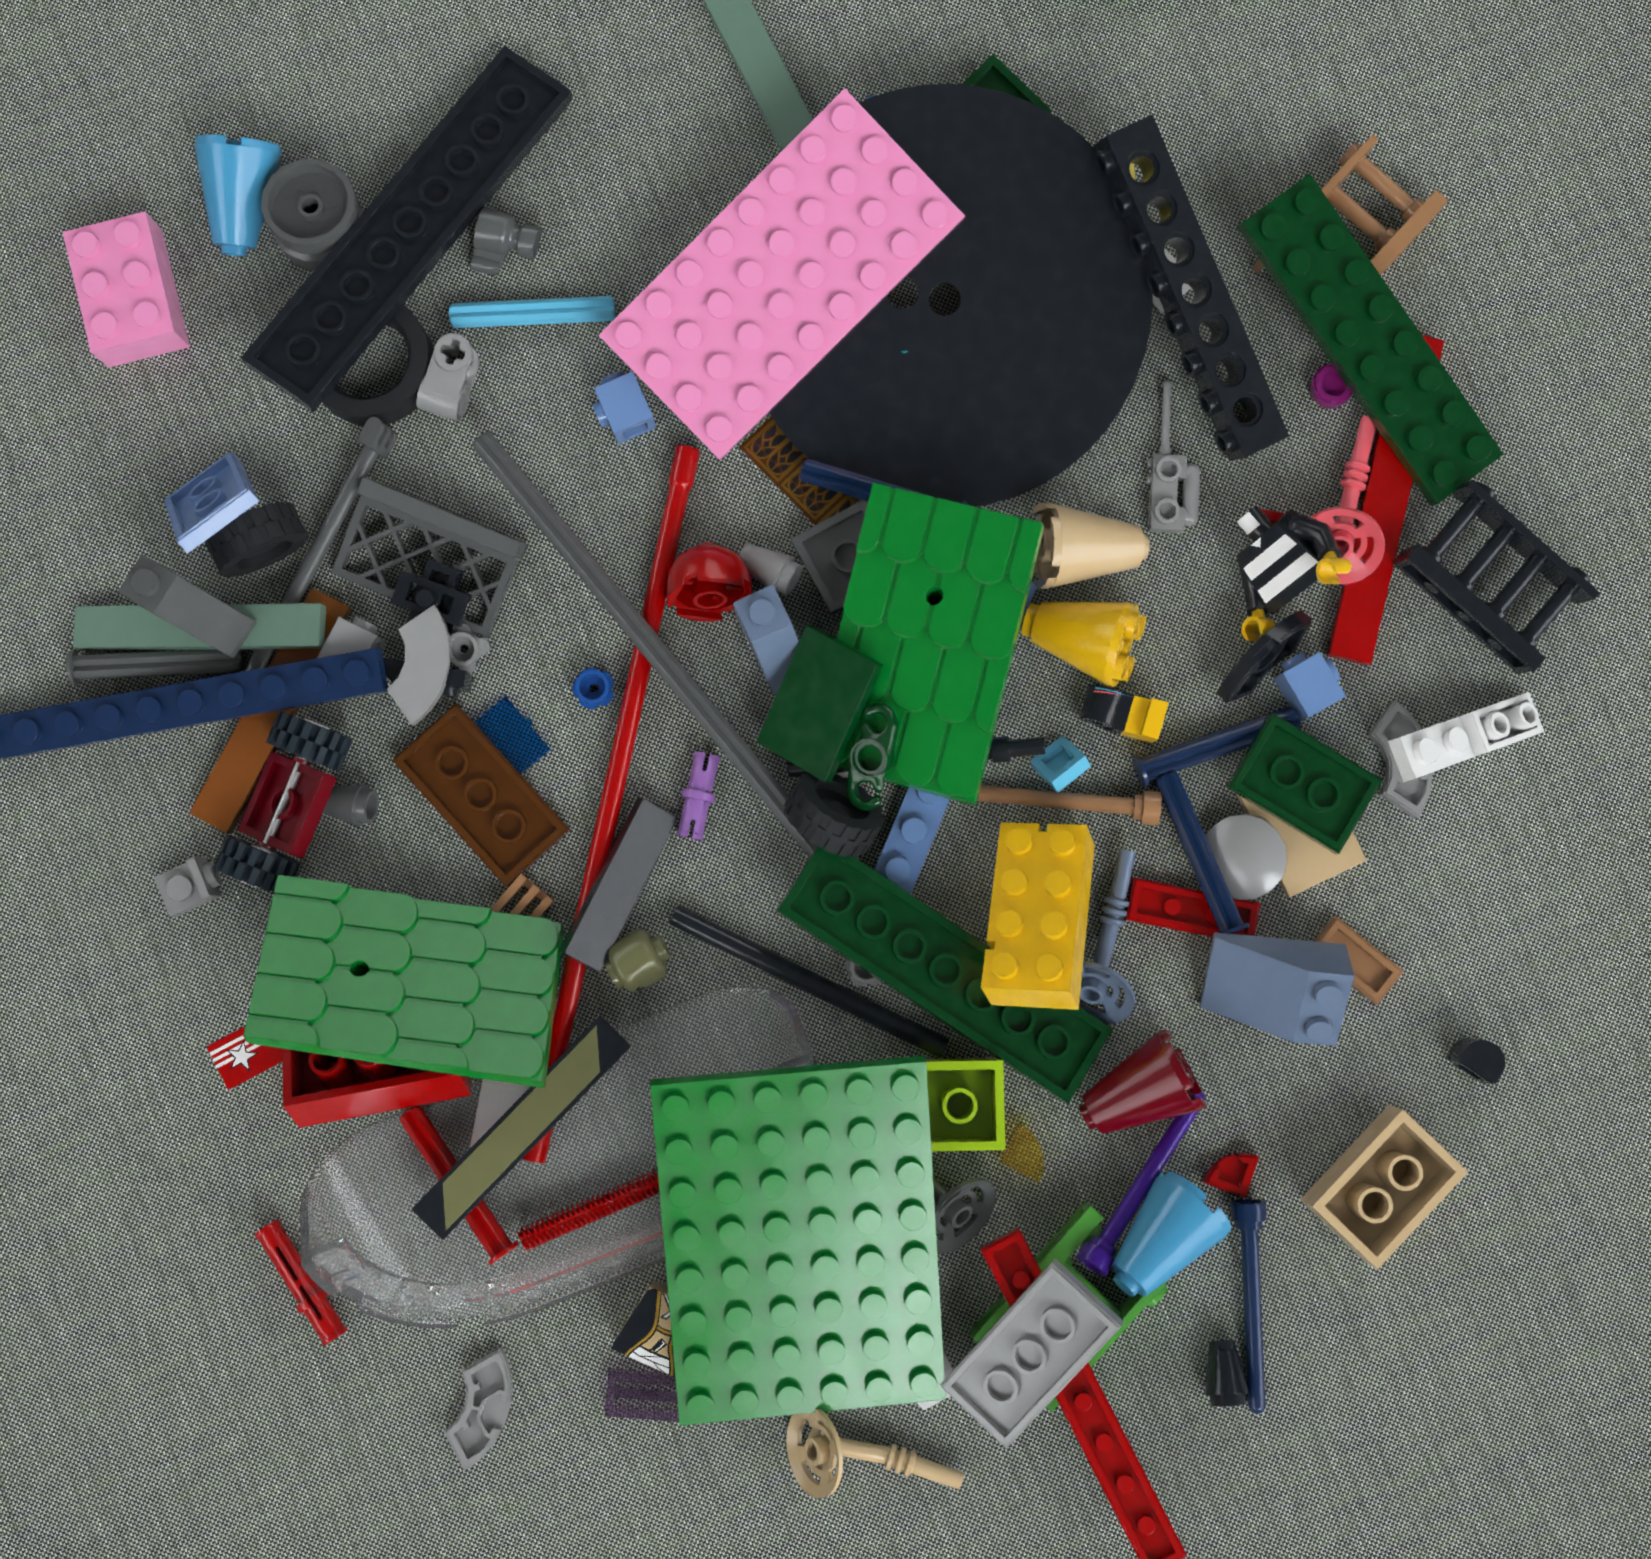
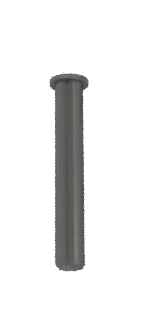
M240 649L234 658L219 650L79 655L77 651H69L66 657L67 677L72 685H78L82 679L234 673L244 669V654Z

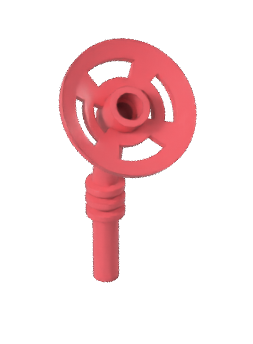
M1369 416L1361 417L1351 460L1347 461L1344 466L1346 470L1343 471L1342 477L1344 479L1340 482V486L1343 488L1340 506L1323 509L1310 517L1327 523L1330 526L1338 547L1345 554L1342 558H1346L1351 562L1352 567L1348 574L1336 573L1340 579L1339 584L1355 583L1371 575L1380 565L1385 552V538L1382 529L1371 516L1357 509L1360 492L1366 489V484L1364 483L1368 481L1367 474L1371 469L1367 463L1376 431V426ZM1354 518L1362 523L1358 526L1354 525ZM1368 537H1373V551L1364 562L1361 557L1367 549ZM1355 538H1360L1361 544L1356 551H1354V540Z

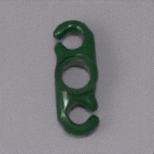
M882 703L870 704L863 710V716L869 719L875 714L883 715L887 722L885 730L877 732L872 729L869 722L864 721L860 726V739L853 746L850 753L851 763L846 793L851 804L864 811L874 810L881 804V798L875 795L868 800L862 799L858 793L859 785L863 782H868L873 786L875 792L881 793L884 790L885 774L894 763V749L899 722L894 710ZM867 745L876 746L882 753V763L878 769H871L863 762L862 753Z

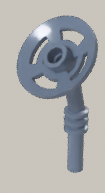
M1121 848L1119 849L1109 896H1104L1103 899L1107 905L1101 908L1105 914L1099 916L1102 926L1093 962L1083 961V980L1080 991V999L1090 1004L1103 1003L1105 1009H1094L1080 1003L1079 1007L1106 1025L1119 1023L1128 1018L1135 1005V993L1129 982L1118 972L1109 968L1119 926H1124L1125 923L1121 917L1127 915L1124 907L1129 906L1126 896L1136 857V852ZM1108 985L1112 986V994L1107 991ZM1120 987H1122L1125 994V999L1121 1004L1117 1001Z

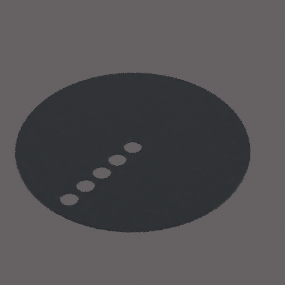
M959 84L920 85L897 89L869 98L859 104L954 203L965 217L906 276L912 279L918 287L917 301L909 308L900 309L893 306L887 296L883 298L769 413L792 444L808 459L936 498L962 503L963 500L968 501L967 505L975 507L990 505L1019 496L1043 485L1082 457L1105 433L1122 409L1135 384L1144 360L1150 335L1153 294L1147 283L1148 271L1142 258L1137 257L1131 247L1129 240L1131 232L1125 218L1120 217L1112 202L1113 190L1107 177H1103L1097 169L1094 147L1077 131L1055 115L1031 102L1008 93L979 86ZM943 283L954 286L960 294L958 309L953 314L946 316L935 313L929 304L931 290Z

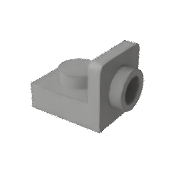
M192 856L186 859L187 863L154 877L169 917H176L222 897L218 887L222 885V878L220 872L213 868L214 862H208L207 857Z

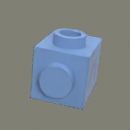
M633 371L625 375L623 372L610 374L601 380V385L594 388L599 401L593 403L592 407L601 427L610 425L618 445L657 428Z
M1304 652L1297 654L1282 663L1281 666L1285 672L1273 678L1288 705L1297 711L1300 722L1346 697L1338 683L1340 674L1336 666L1329 658L1324 659L1320 652L1309 658L1306 657Z

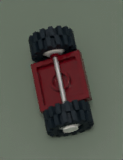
M279 710L266 743L296 754L298 757L294 756L293 759H289L270 752L238 828L239 832L257 839L258 843L257 845L227 835L213 868L241 882L273 893L277 875L297 877L302 863L276 853L275 849L277 848L290 855L304 859L337 777L310 767L311 762L306 760L309 759L340 772L353 739L333 732L328 727L306 718L303 720Z

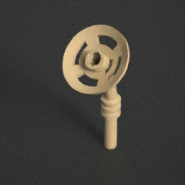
M815 1409L816 1413L792 1415L789 1420L786 1434L789 1464L796 1481L811 1497L825 1498L837 1490L842 1477L843 1457L885 1464V1470L890 1471L894 1467V1471L897 1474L903 1470L906 1477L914 1474L960 1490L964 1472L918 1457L915 1450L907 1453V1448L903 1446L898 1450L897 1444L894 1443L888 1447L841 1438L838 1436L830 1418L821 1409ZM808 1422L812 1430L809 1432L805 1445H802L803 1428L805 1423ZM806 1461H807L808 1466L810 1467L811 1471H812L816 1476L820 1477V1482H818V1481L811 1475V1473H810V1471L808 1470L807 1465H806V1463H805ZM835 1466H836V1471H835V1474H834V1477H833V1476H832V1470H833V1469L835 1468Z

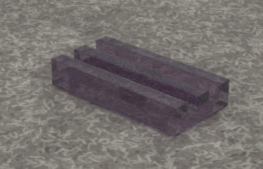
M609 1369L604 1416L679 1422L678 1409L615 1404V1397L677 1402V1391L616 1387L617 1382L676 1386L675 1377L664 1372Z

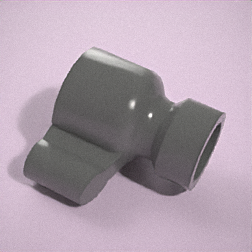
M487 207L482 208L475 227V249L470 265L471 270L496 276L510 250L516 251L520 257L534 260L539 250L542 228L529 223L520 226L516 224L515 219L509 213Z

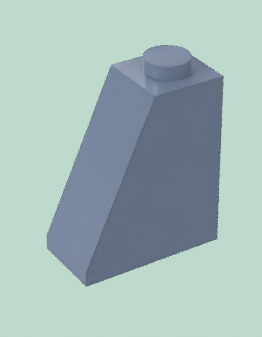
M772 584L734 602L733 606L737 621L773 696H775L799 641L790 618Z

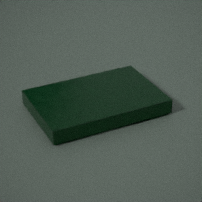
M806 625L756 742L824 783L832 782L884 664L818 627Z
M1269 713L1225 787L1332 853L1340 854L1383 780L1276 714Z

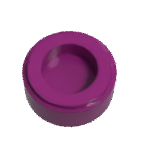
M1333 364L1321 367L1310 381L1309 390L1311 397L1323 408H1338L1345 404L1353 394Z

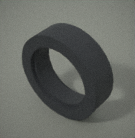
M404 304L386 324L402 334L407 344L408 362L403 376L390 390L373 397L352 396L335 386L322 403L339 418L352 424L364 426L369 418L377 417L384 424L388 425L403 419L417 408L418 389L426 375L434 349L424 328L412 311Z

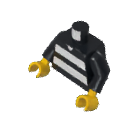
M1257 505L1237 521V524L1252 540L1236 556L1245 594L1247 615L1250 616L1242 624L1241 631L1244 639L1257 642L1261 638L1259 632L1261 635H1264L1275 626L1274 621L1265 618V615L1268 612L1271 615L1276 613L1316 580L1322 584L1338 585L1340 579L1336 573H1349L1352 567L1351 562L1346 558H1342L1345 554L1338 547L1331 528L1327 523L1289 510L1272 524Z

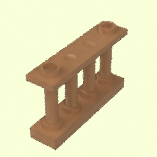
M1372 134L1362 146L1357 142L1350 146L1338 161L1342 167L1321 190L1337 210L1375 242L1373 247L1378 253L1370 261L1378 273L1382 275L1437 216L1449 200L1437 190L1425 202L1420 197L1415 200L1367 158L1379 140ZM1354 170L1403 213L1401 218L1406 223L1397 232L1392 227L1387 230L1339 187ZM1259 258L1252 267V270L1257 274L1264 268Z

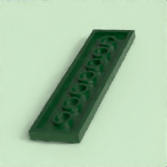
M1311 174L1305 176L1237 227L1431 506L1440 503L1456 491L1461 484L1468 482L1504 455Z
M817 846L775 911L995 1058L1002 1059L1004 1064L1063 1103L1070 1102L1113 1030L1080 1007L1079 1010L991 1005L981 989L985 949L991 948L855 857L838 856L836 853H829Z

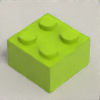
M997 1058L926 1059L931 1150H1006L1003 1060Z

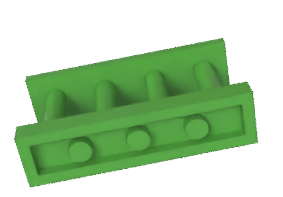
M1085 1200L1034 1258L1042 1272L1056 1258L1124 1321L1122 1327L1088 1362L1092 1368L1147 1305L1152 1308L1163 1298L1168 1289L1165 1286L1168 1281L1146 1297L1138 1293L1134 1297L1129 1296L1117 1308L1071 1265L1073 1260L1070 1256L1080 1244L1083 1245L1085 1241L1090 1242L1094 1236H1100L1102 1227L1099 1223L1104 1219ZM1116 1246L1113 1247L1116 1250V1253L1113 1256L1114 1259L1116 1258L1119 1252V1249ZM1003 1294L969 1330L972 1339L976 1343L1010 1308ZM1056 1397L1046 1407L1051 1412L1059 1405Z

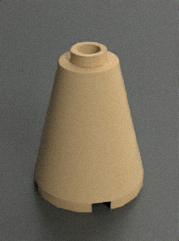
M1050 502L1038 503L1032 511V514H1039L1037 521L1042 522L1044 525L1043 536L1033 572L1037 573L1039 579L1033 582L1037 588L1049 589L1138 568L1142 560L1148 557L1150 548L1149 538L1147 534H1143L1142 528L1139 525Z

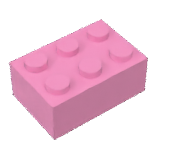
M146 211L62 232L90 352L110 368L190 347L163 231Z

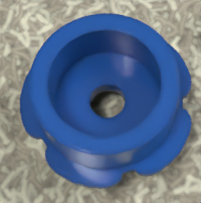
M595 667L586 668L574 680L573 694L576 698H579V703L584 708L593 710L600 705L606 706L614 696L612 690L614 680L606 671L600 672ZM592 685L598 686V690L596 692L590 691V687Z

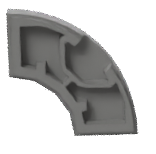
M432 605L398 629L405 644V662L399 677L387 688V691L412 726H415L424 719L437 704L446 687L450 659L452 657L450 635L444 618L435 605Z
M1393 700L1367 736L1379 747L1385 762V781L1379 795L1413 819H1417L1428 801L1433 772L1403 783L1388 741L1422 729L1412 714L1398 701Z
M503 1346L461 1370L466 1385L465 1405L458 1418L443 1432L464 1471L473 1466L489 1451L503 1430L510 1412L513 1383L510 1364Z

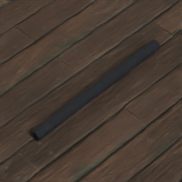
M680 905L677 906L669 922L670 925L938 1058L942 1056L947 1046L948 1038Z

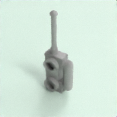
M1165 380L1161 384L1163 388L1161 447H1159L1158 454H1153L1151 460H1147V468H1150V476H1147L1146 484L1150 485L1147 527L1148 532L1182 534L1185 526H1193L1199 519L1200 469L1196 464L1187 463V455L1171 454V447H1169L1171 388L1174 385L1172 381ZM1178 482H1183L1182 507L1177 503Z

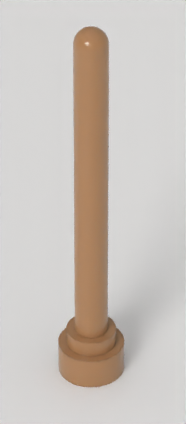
M981 785L977 802L1132 815L1133 820H1140L1141 825L1158 826L1161 815L1162 795L1158 791L1143 790L1142 794H1134L1133 798Z

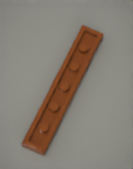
M314 588L311 589L304 602L321 603L326 606L325 642L338 617L347 620L353 610L349 606ZM278 649L269 667L317 659L321 649ZM299 708L283 710L282 712L295 716ZM279 711L240 719L189 814L225 833H232L256 788L270 752L275 753L278 748L266 743Z

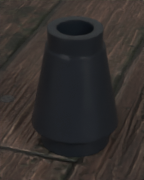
M1235 1340L1208 1341L1209 1351L1205 1395L1210 1397V1406L1245 1405V1393H1249V1389L1235 1346Z

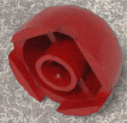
M712 542L700 543L681 553L669 569L667 604L669 608L672 605L675 606L677 615L685 619L700 622L723 620V616L719 612L733 610L734 602L753 594L750 572L740 555L729 548Z

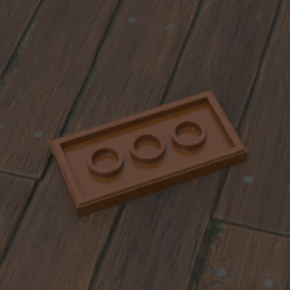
M457 703L449 708L392 760L505 887H509L520 873L527 871L571 831L568 825Z

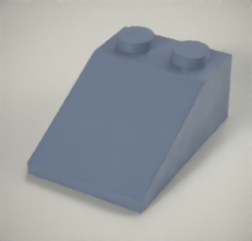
M1214 932L1199 1003L1203 1009L1291 1042L1336 1046L1355 975L1346 944Z

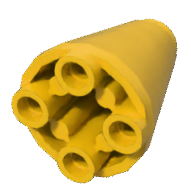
M1042 602L1040 605L1031 603L1024 617L1022 636L1031 638V642L1100 683L1114 688L1119 681L1128 682L1131 677L1135 657L1129 655L1133 641H1140L1142 638L1147 616L1141 615L1138 604L1131 602Z

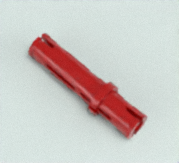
M277 1219L260 1229L254 1236L261 1243L277 1272L299 1304L295 1307L299 1315L305 1314L322 1341V1345L326 1346L348 1331V1329L343 1325L327 1299L330 1293L326 1287L320 1288L303 1261L302 1256L298 1253L281 1226L280 1220Z

